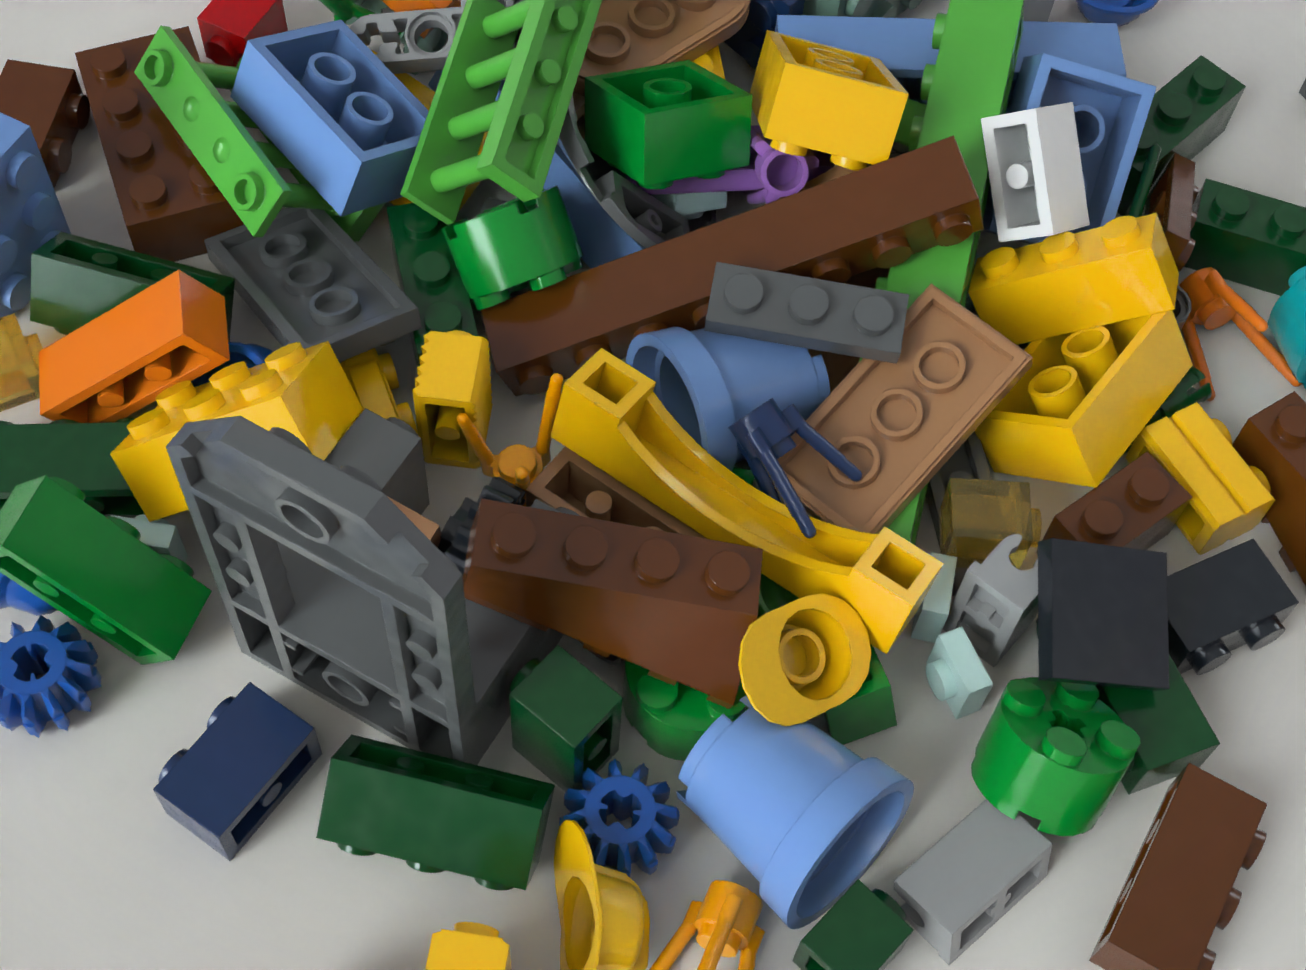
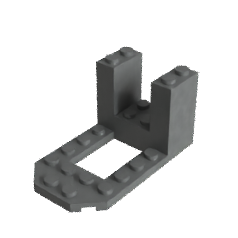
M365 408L325 461L312 455L309 448L289 431L279 427H272L268 431L242 416L185 423L167 444L166 449L241 652L409 749L478 765L511 715L509 697L511 692L509 688L512 680L519 670L531 659L538 658L542 661L557 646L564 634L551 628L546 632L465 599L463 575L456 564L442 553L388 498L390 497L420 515L430 504L422 439L416 431L398 418L389 417L385 419ZM538 499L531 506L533 508L580 516L568 508L558 507L555 509Z

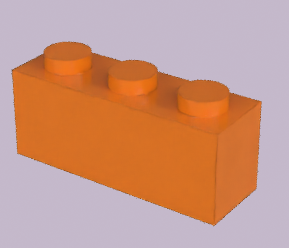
M178 269L40 350V415L52 421L67 419L79 423L116 422L155 402V397L165 389L186 380L193 381L229 361L225 297Z

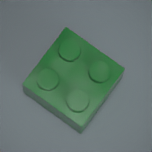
M690 60L585 77V142L590 151L607 161L609 166L617 168L628 175L643 188L665 189L672 186L674 180L689 177L703 179L719 178L725 174V170L749 166L753 95Z

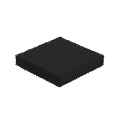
M1056 538L1039 541V680L1149 691L1170 689L1167 553Z

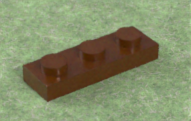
M1175 153L1147 197L1144 216L1157 212L1178 272H1180L1187 263L1195 246V240L1190 238V232L1197 218V213L1192 211V206L1198 195L1199 187L1194 185L1196 162Z

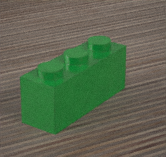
M45 475L16 485L0 510V573L141 665L174 660L212 590L193 578L194 571L187 563L168 554H159L139 540L141 534L134 526L117 517L104 516L85 503V494L74 484L58 477H48Z

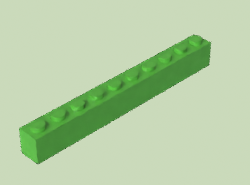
M950 0L947 14L937 13L932 37V49L939 50L936 65H925L921 83V100H927L924 116H914L910 130L909 152L954 135L979 197L982 221L984 220L991 186L981 118L1006 114L1023 34L1024 0ZM981 230L972 233L966 240L956 245H937L912 254L905 262L891 267L888 278L878 276L875 289L909 294L908 309L930 284H933L965 307ZM928 483L888 527V529L916 545Z

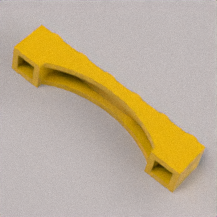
M603 348L597 351L564 383L550 437L707 539L763 549L761 574L798 598L825 593L843 599L858 612L868 630L870 644L885 654L889 652L918 611L944 563L885 526L879 534L839 527L809 516L816 528V535L813 538H806L785 504L766 495L734 474L712 455L708 454L680 426L654 393L656 385L654 380Z

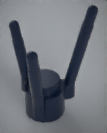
M771 398L728 427L736 438L737 447L748 462L760 491L779 502L781 500L778 493L780 494L791 516L795 519L806 538H813L816 535V528L777 460L797 446L790 434L796 432L852 481L858 482L862 479V472L804 420L794 403L781 411L774 399Z

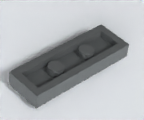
M716 262L704 331L897 364L901 354L909 294Z

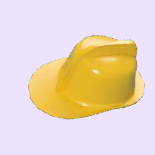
M825 593L801 597L761 615L749 625L741 641L738 663L742 687L753 708L767 721L786 727L804 723L847 701L860 690L869 672L872 652L868 630L858 612L841 598Z
M565 820L559 826L554 850L555 887L561 925L560 970H646L648 966L650 916L645 897L639 886L626 873L595 864L584 830L577 821Z

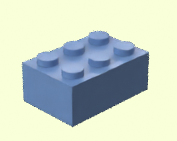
M340 19L247 40L230 97L340 217L403 197L400 193L429 110Z
M1040 53L1023 58L1007 113L1073 102L1090 225L1068 232L1078 233L1104 226L1116 217L1156 86L1046 53ZM990 187L983 220L984 229L981 231L998 235ZM1049 236L1021 239L1016 241H1020L1027 244H1034L1042 242Z
M0 112V328H2L16 311L24 308L30 301L31 253L60 232L71 234L30 126Z

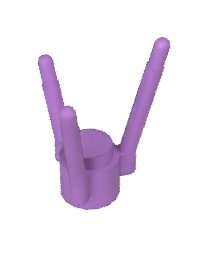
M751 126L750 145L758 153L755 160V173L764 189L749 193L747 195V202L750 204H768L779 200L780 197H787L798 193L807 182L809 170L815 169L819 165V159L816 157L817 151L808 149L806 156H795L780 152L772 148Z

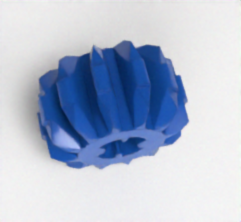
M40 615L33 629L27 632L21 625L12 622L10 634L13 638L6 643L0 642L1 725L13 731L23 724L30 735H35L38 738L47 722L52 720L59 729L68 731L69 717L67 713L72 709L91 712L92 702L86 692L102 687V676L97 667L94 666L97 663L96 659H98L95 648L91 642H87L85 639L81 640L82 637L78 629L68 621L55 629L50 619ZM40 674L43 675V677L37 679V676H38V675H40Z
M615 758L609 762L607 778L603 779L596 771L587 767L586 771L582 774L584 790L568 788L564 794V806L570 812L559 818V826L567 819L578 822L586 834L595 864L607 867V865L615 866L617 871L626 873L630 877L631 864L635 863L643 872L651 875L657 870L658 866L655 853L670 854L674 849L676 838L669 830L679 823V809L665 804L670 795V787L667 781L646 786L649 769L644 763L634 769L631 777L623 776L622 766ZM613 814L619 821L631 817V827L625 829L620 822H614L607 826V816Z

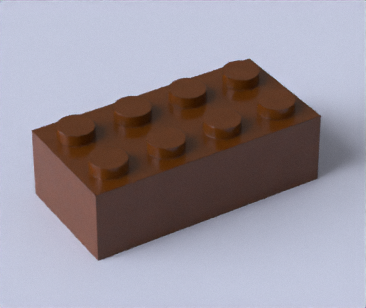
M189 26L173 29L194 60L201 62ZM155 34L76 52L77 63L134 251L175 262L208 253L204 242L205 239L244 225L134 73Z

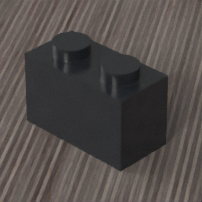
M1254 538L1167 576L1169 655L1180 674L1193 669L1197 675H1203L1226 662L1232 655L1230 651L1245 644L1252 651L1260 649L1279 638L1286 629L1282 622L1299 601Z

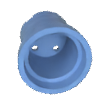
M670 327L637 335L629 345L626 363L656 382L654 393L668 412L708 454L712 455L730 471L733 470L736 463L745 460V458L738 449L737 440L728 427L771 398L774 399L781 411L794 403L806 421L830 395L829 377L821 354L811 357L807 348L704 331L705 328L688 331L681 327Z
M746 695L740 701L749 708L747 711L741 714L734 722L723 713L710 725L694 745L678 776V779L687 786V790L676 791L677 798L708 826L760 882V897L790 929H799L810 924L828 911L864 875L896 832L909 808L914 793V784L877 757L861 758L809 721L786 727L767 721L753 708Z

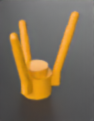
M554 373L550 378L537 442L533 448L515 444L506 447L498 455L492 454L470 417L466 413H459L457 415V423L480 460L484 475L492 478L494 476L500 477L526 491L527 487L544 470L543 468L551 461L550 445L552 440L550 435L563 385V376L561 374ZM525 494V496H524V498H523V499H525V503H524L523 506H526V494Z
M725 880L712 881L703 902L691 901L683 923L649 970H669L695 932H698L696 936L697 943L705 949L697 970H716L721 956L735 957L738 949L741 951L738 970H754L756 954L765 933L763 929L756 925L763 907L762 900L754 892L737 883Z

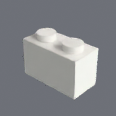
M1073 102L981 118L999 242L1052 236L1090 225Z

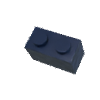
M249 682L236 697L230 696L224 699L215 708L207 722V730L189 750L182 749L167 761L160 772L159 783L154 787L153 791L166 814L227 860L231 861L322 755V750L313 726Z

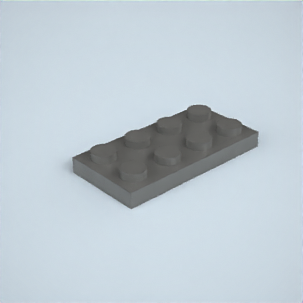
M288 207L279 211L263 237H253L247 227L241 225L204 240L210 261L222 275L235 278V291L282 347L300 342L303 348L306 349L329 341L339 363L375 347L391 344L399 337L422 328L418 307L324 210Z

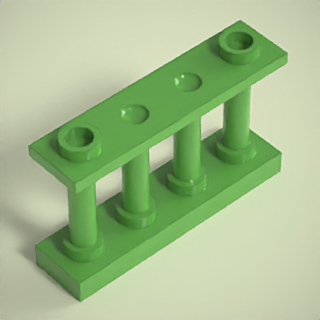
M467 0L400 195L447 225L455 223L467 185L482 180L491 179L523 202L539 198L602 0H523L509 7H505L497 0ZM522 28L517 46L512 49L518 30ZM505 79L499 100L495 101L501 81ZM488 131L482 152L477 155L484 133Z
M160 25L134 73L252 236L263 237L281 208L289 207L324 210L354 242H359L385 203L340 217L237 103L225 101L216 88L232 92L242 57L236 67L195 61L171 27ZM246 128L259 129L269 143L255 141ZM275 168L289 169L299 184L286 183Z

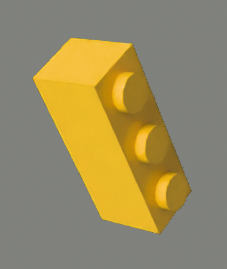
M1156 212L1137 218L1133 216L1118 217L1101 227L1078 233L1066 231L1049 236L1042 242L1015 249L1012 247L994 249L985 256L977 258L968 293L979 318L1014 344L1019 345L1174 310L1179 272Z

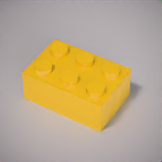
M770 30L766 32L750 94L753 95V112L764 138L772 139L770 143L772 148L795 156H806L808 149L831 154L830 161L832 163L855 171L866 168L867 164L874 165L889 159L909 95L879 58Z
M1173 310L1030 342L1024 351L1033 357L1032 367L976 428L975 432L978 439L981 440L983 450L993 471L996 473L1097 488L1193 366Z
M329 341L306 349L303 348L300 342L291 343L269 354L264 359L265 363L248 368L244 361L237 362L213 374L209 378L210 382L194 387L190 380H186L159 393L155 397L158 406L131 421L127 425L130 434L110 453L148 521L152 522L189 510L166 449L167 444L187 422L242 416L268 431L272 427H279L289 431L309 448L312 455L325 461L363 410Z

